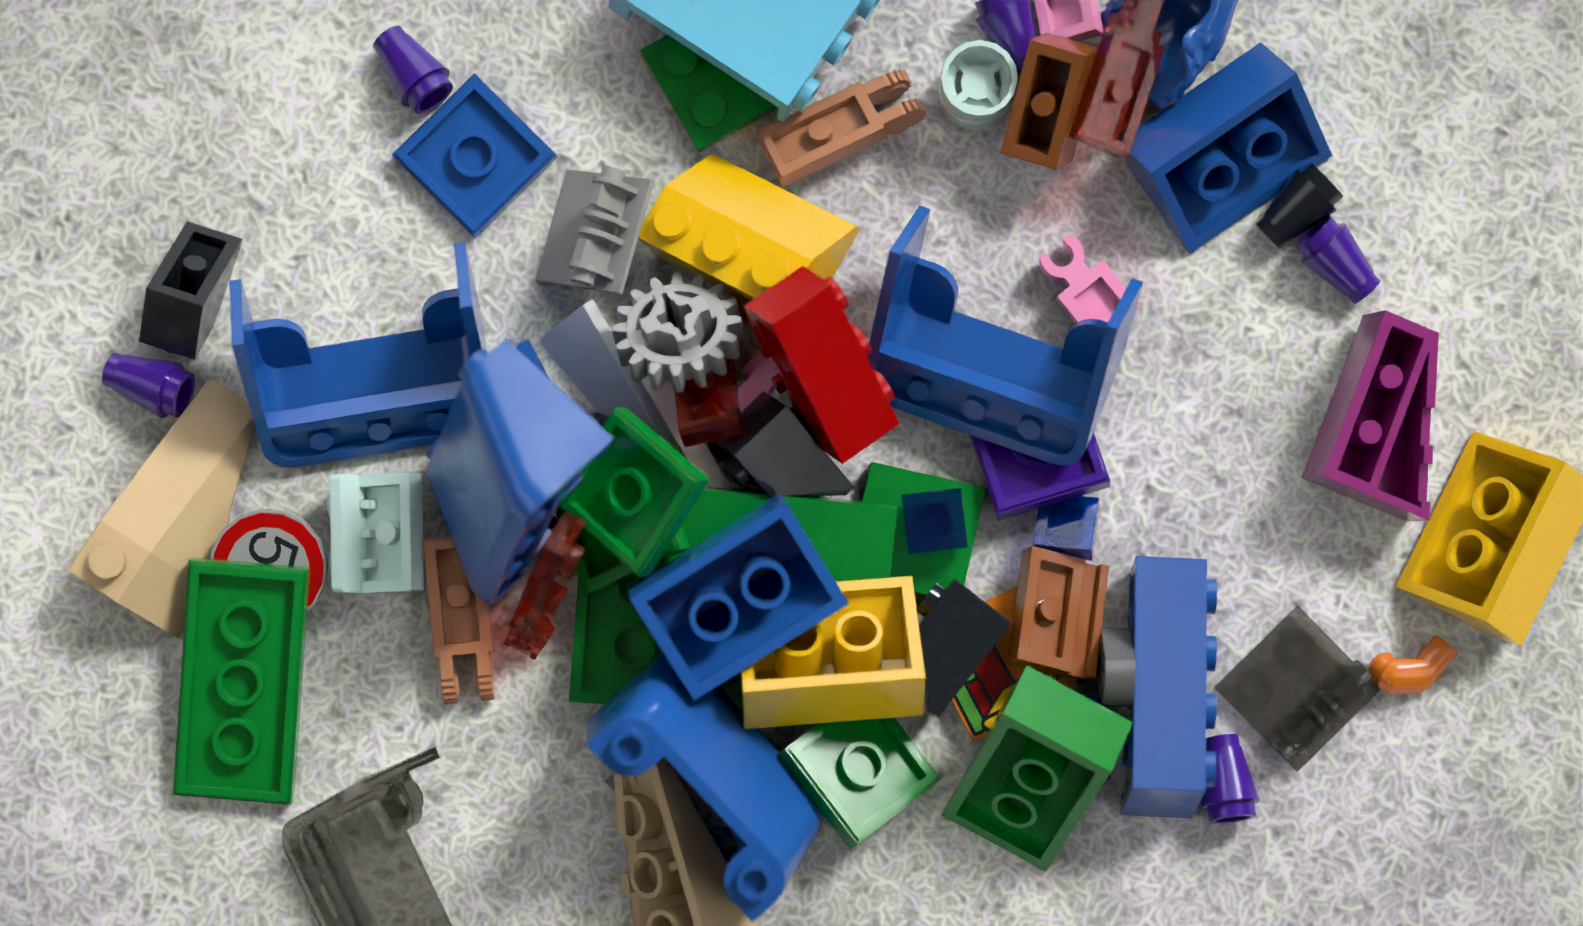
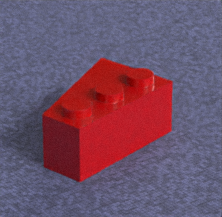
M801 266L744 305L762 355L766 359L771 357L779 373L771 377L775 390L780 395L786 390L788 391L793 405L790 411L827 454L841 464H844L900 424L890 405V402L895 399L894 393L885 378L878 371L873 370L867 358L872 353V348L861 330L856 325L850 323L844 309L849 307V301L842 288L833 278L828 276L823 279L808 268Z

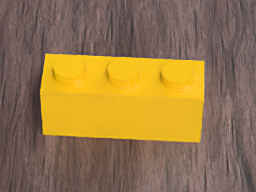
M710 154L664 186L642 224L638 239L657 257L695 277L698 274L704 275L705 282L713 286L721 283L724 285L726 293L745 303H749L801 266L808 268L823 279L828 276L833 278L860 229L856 225L714 154Z
M1473 431L1430 517V521H1428L1395 587L1479 631L1522 646L1583 523V475L1565 461Z
M912 576L836 582L849 602L847 606L739 672L744 729L923 715L925 671Z

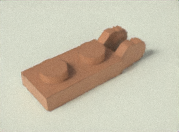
M899 69L888 72L886 75H881L864 84L859 81L809 105L803 113L797 111L790 114L784 123L778 120L759 129L756 132L758 142L781 187L784 188L888 138L887 134H900L908 130L909 127H914L921 120H924L927 110L920 99L914 98L903 101V103L896 104L879 113L876 112L873 106H883L909 91L912 82L905 70L901 71Z
M451 537L423 540L434 658H439L444 705L458 703V696L460 695L459 677L456 675L454 656L476 654V687L481 701L494 700L495 690L490 653L495 652L490 606L471 590Z

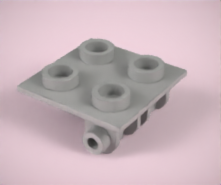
M602 166L601 173L567 169L536 281L623 294L654 181L651 179L627 177L623 170L610 166Z

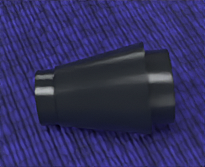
M1311 163L1302 172L1298 169L1294 171L1264 212L1263 217L1256 223V226L1280 249L1285 243L1290 242L1335 213L1337 210L1334 208V205L1344 196Z

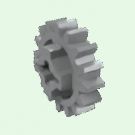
M680 272L674 273L671 284L664 286L661 281L654 277L650 279L651 291L647 294L636 289L630 292L633 307L618 306L616 311L619 324L612 326V332L619 362L622 367L629 366L632 379L636 382L649 375L652 390L658 391L665 381H672L676 393H681L684 390L685 382L694 379L696 384L703 388L707 386L706 373L713 371L724 376L727 373L725 358L738 359L740 356L738 341L744 339V331L737 301L735 298H726L725 287L721 283L707 289L704 275L698 274L691 284L683 283Z

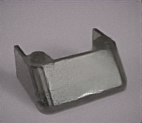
M436 747L361 779L289 820L283 826L282 844L285 854L319 926H452L407 830L418 825L421 821L424 805L422 791L417 783L413 781L410 774L440 758Z

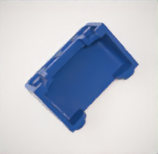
M507 339L502 341L489 354L484 349L478 350L461 367L458 376L463 382L457 391L440 437L426 453V457L430 460L426 474L470 588L488 606L502 598L563 542L564 534L558 519L554 516L559 502L581 483L583 478L578 473L596 457L600 459L608 451L614 439Z
M664 653L653 659L588 718L586 745L606 767L619 775L636 776L651 769L660 759L665 757L731 827V834L737 842L738 852L732 856L726 865L724 872L725 890L736 906L753 923L782 894L821 829L824 815L778 756L780 751L759 728L744 729L743 711L719 685L694 700Z

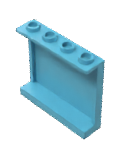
M609 0L608 8L627 21L635 13L777 106L779 109L776 119L784 123L794 108L803 113L821 86V82L814 79L826 61L833 66L839 62L853 39V36L847 33V30L858 15L867 20L880 0Z

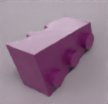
M1386 310L1362 316L1301 478L1402 520L1430 521L1431 502H1427L1428 464H1433V445L1429 444L1431 408H1435L1438 332Z

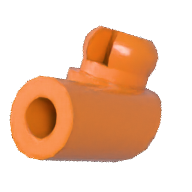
M1435 635L1415 659H1394L1388 652L1376 655L1369 664L1368 674L1370 679L1378 683V688L1388 694H1418L1424 692L1432 685L1458 653L1446 641Z

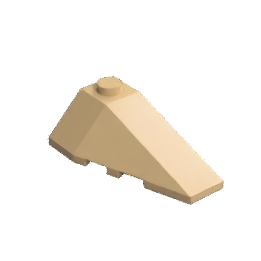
M209 378L100 520L67 570L116 603L178 638L184 629L189 559H210L211 551L221 531L229 524V515L239 479L242 477L255 429L249 403L217 381Z
M663 757L651 769L636 776L628 777L614 772L617 832L627 841L629 870L628 872L620 873L621 893L630 894L633 926H757L756 920L752 923L727 894L724 884V872L727 862L671 763Z

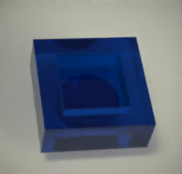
M961 488L901 496L908 555L968 548Z
M1079 496L1039 508L1037 511L1033 546L1093 561L1100 511L1099 498Z

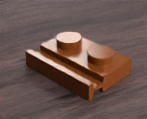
M1030 546L1023 550L1007 664L1025 668L1027 665L1042 673L1058 677L1069 676L1077 678V682L1087 683L1096 679L1109 566L1085 563V559L1036 546Z

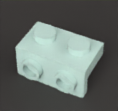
M422 473L332 474L330 476V492L327 497V512L330 517L331 531L328 571L331 576L332 591L334 593L347 594L424 591Z

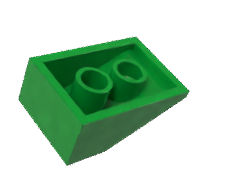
M1026 665L952 794L942 816L1036 867L1047 871L1110 775L1133 722Z

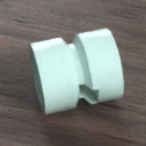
M984 40L965 42L951 52L944 62L937 91L940 107L948 119L959 127L977 130L989 128L1003 118L1010 108L1018 81L1016 65L1009 53L996 43Z

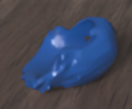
M1110 0L1106 3V8L1101 13L1104 35H1101V57L1104 61L1101 73L1104 76V83L1109 89L1117 90L1120 99L1126 101L1134 98L1141 108L1149 101L1158 108H1165L1171 101L1183 99L1184 91L1193 84L1198 74L1204 70L1210 61L1216 60V56L1223 47L1230 29L1238 0Z

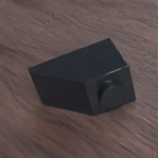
M189 221L185 223L146 287L139 342L195 360L214 327L242 244V238Z
M764 391L712 439L726 455L720 462L721 467L743 489L752 483L768 496H776L780 492L783 496L847 495L855 488L790 409Z
M956 579L946 589L936 582L916 608L917 612L924 617L919 623V633L925 671L924 696L926 711L935 718H939L1012 623Z

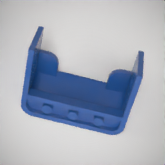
M919 205L889 250L869 341L872 353L867 358L873 370L878 371L885 378L894 393L895 399L890 402L891 407L1051 464L1070 465L1075 463L1083 456L1091 441L1123 358L1143 281L1131 279L1108 322L1099 319L1081 320L1070 329L1063 348L955 311L959 291L955 278L943 266L920 258L930 209Z
M466 242L454 244L458 288L438 292L426 300L422 307L424 329L309 348L304 330L295 322L286 319H268L253 322L242 280L229 281L231 346L263 454L270 462L281 467L296 468L434 444L440 437L457 391L463 382L458 376L459 370L478 350L484 349L487 352L481 309Z

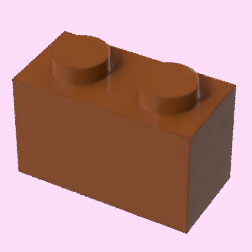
M1050 33L1030 39L1001 154L1054 170L1073 161L1102 48Z

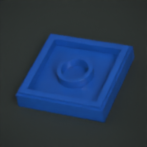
M475 73L391 154L474 239L558 158L557 154Z

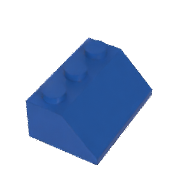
M1261 42L1184 94L1183 99H1177L1118 140L1136 180L1189 253H1192L1279 193L1296 169L1302 172L1309 164L1312 163L1318 166L1332 156L1297 73Z
M781 492L655 570L650 576H646L628 587L629 599L694 700L849 604Z

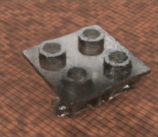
M1298 605L1214 687L1296 772L1380 691L1378 686L1370 679L1372 677L1370 671L1358 660L1352 661Z

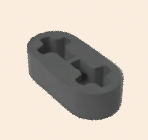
M1102 627L1096 671L1101 705L1125 707L1133 705L1135 654L1130 628Z

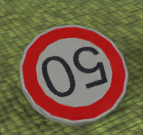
M259 509L239 516L221 531L211 551L210 559L311 567L308 610L317 603L327 583L328 558L321 538L305 520L285 510Z

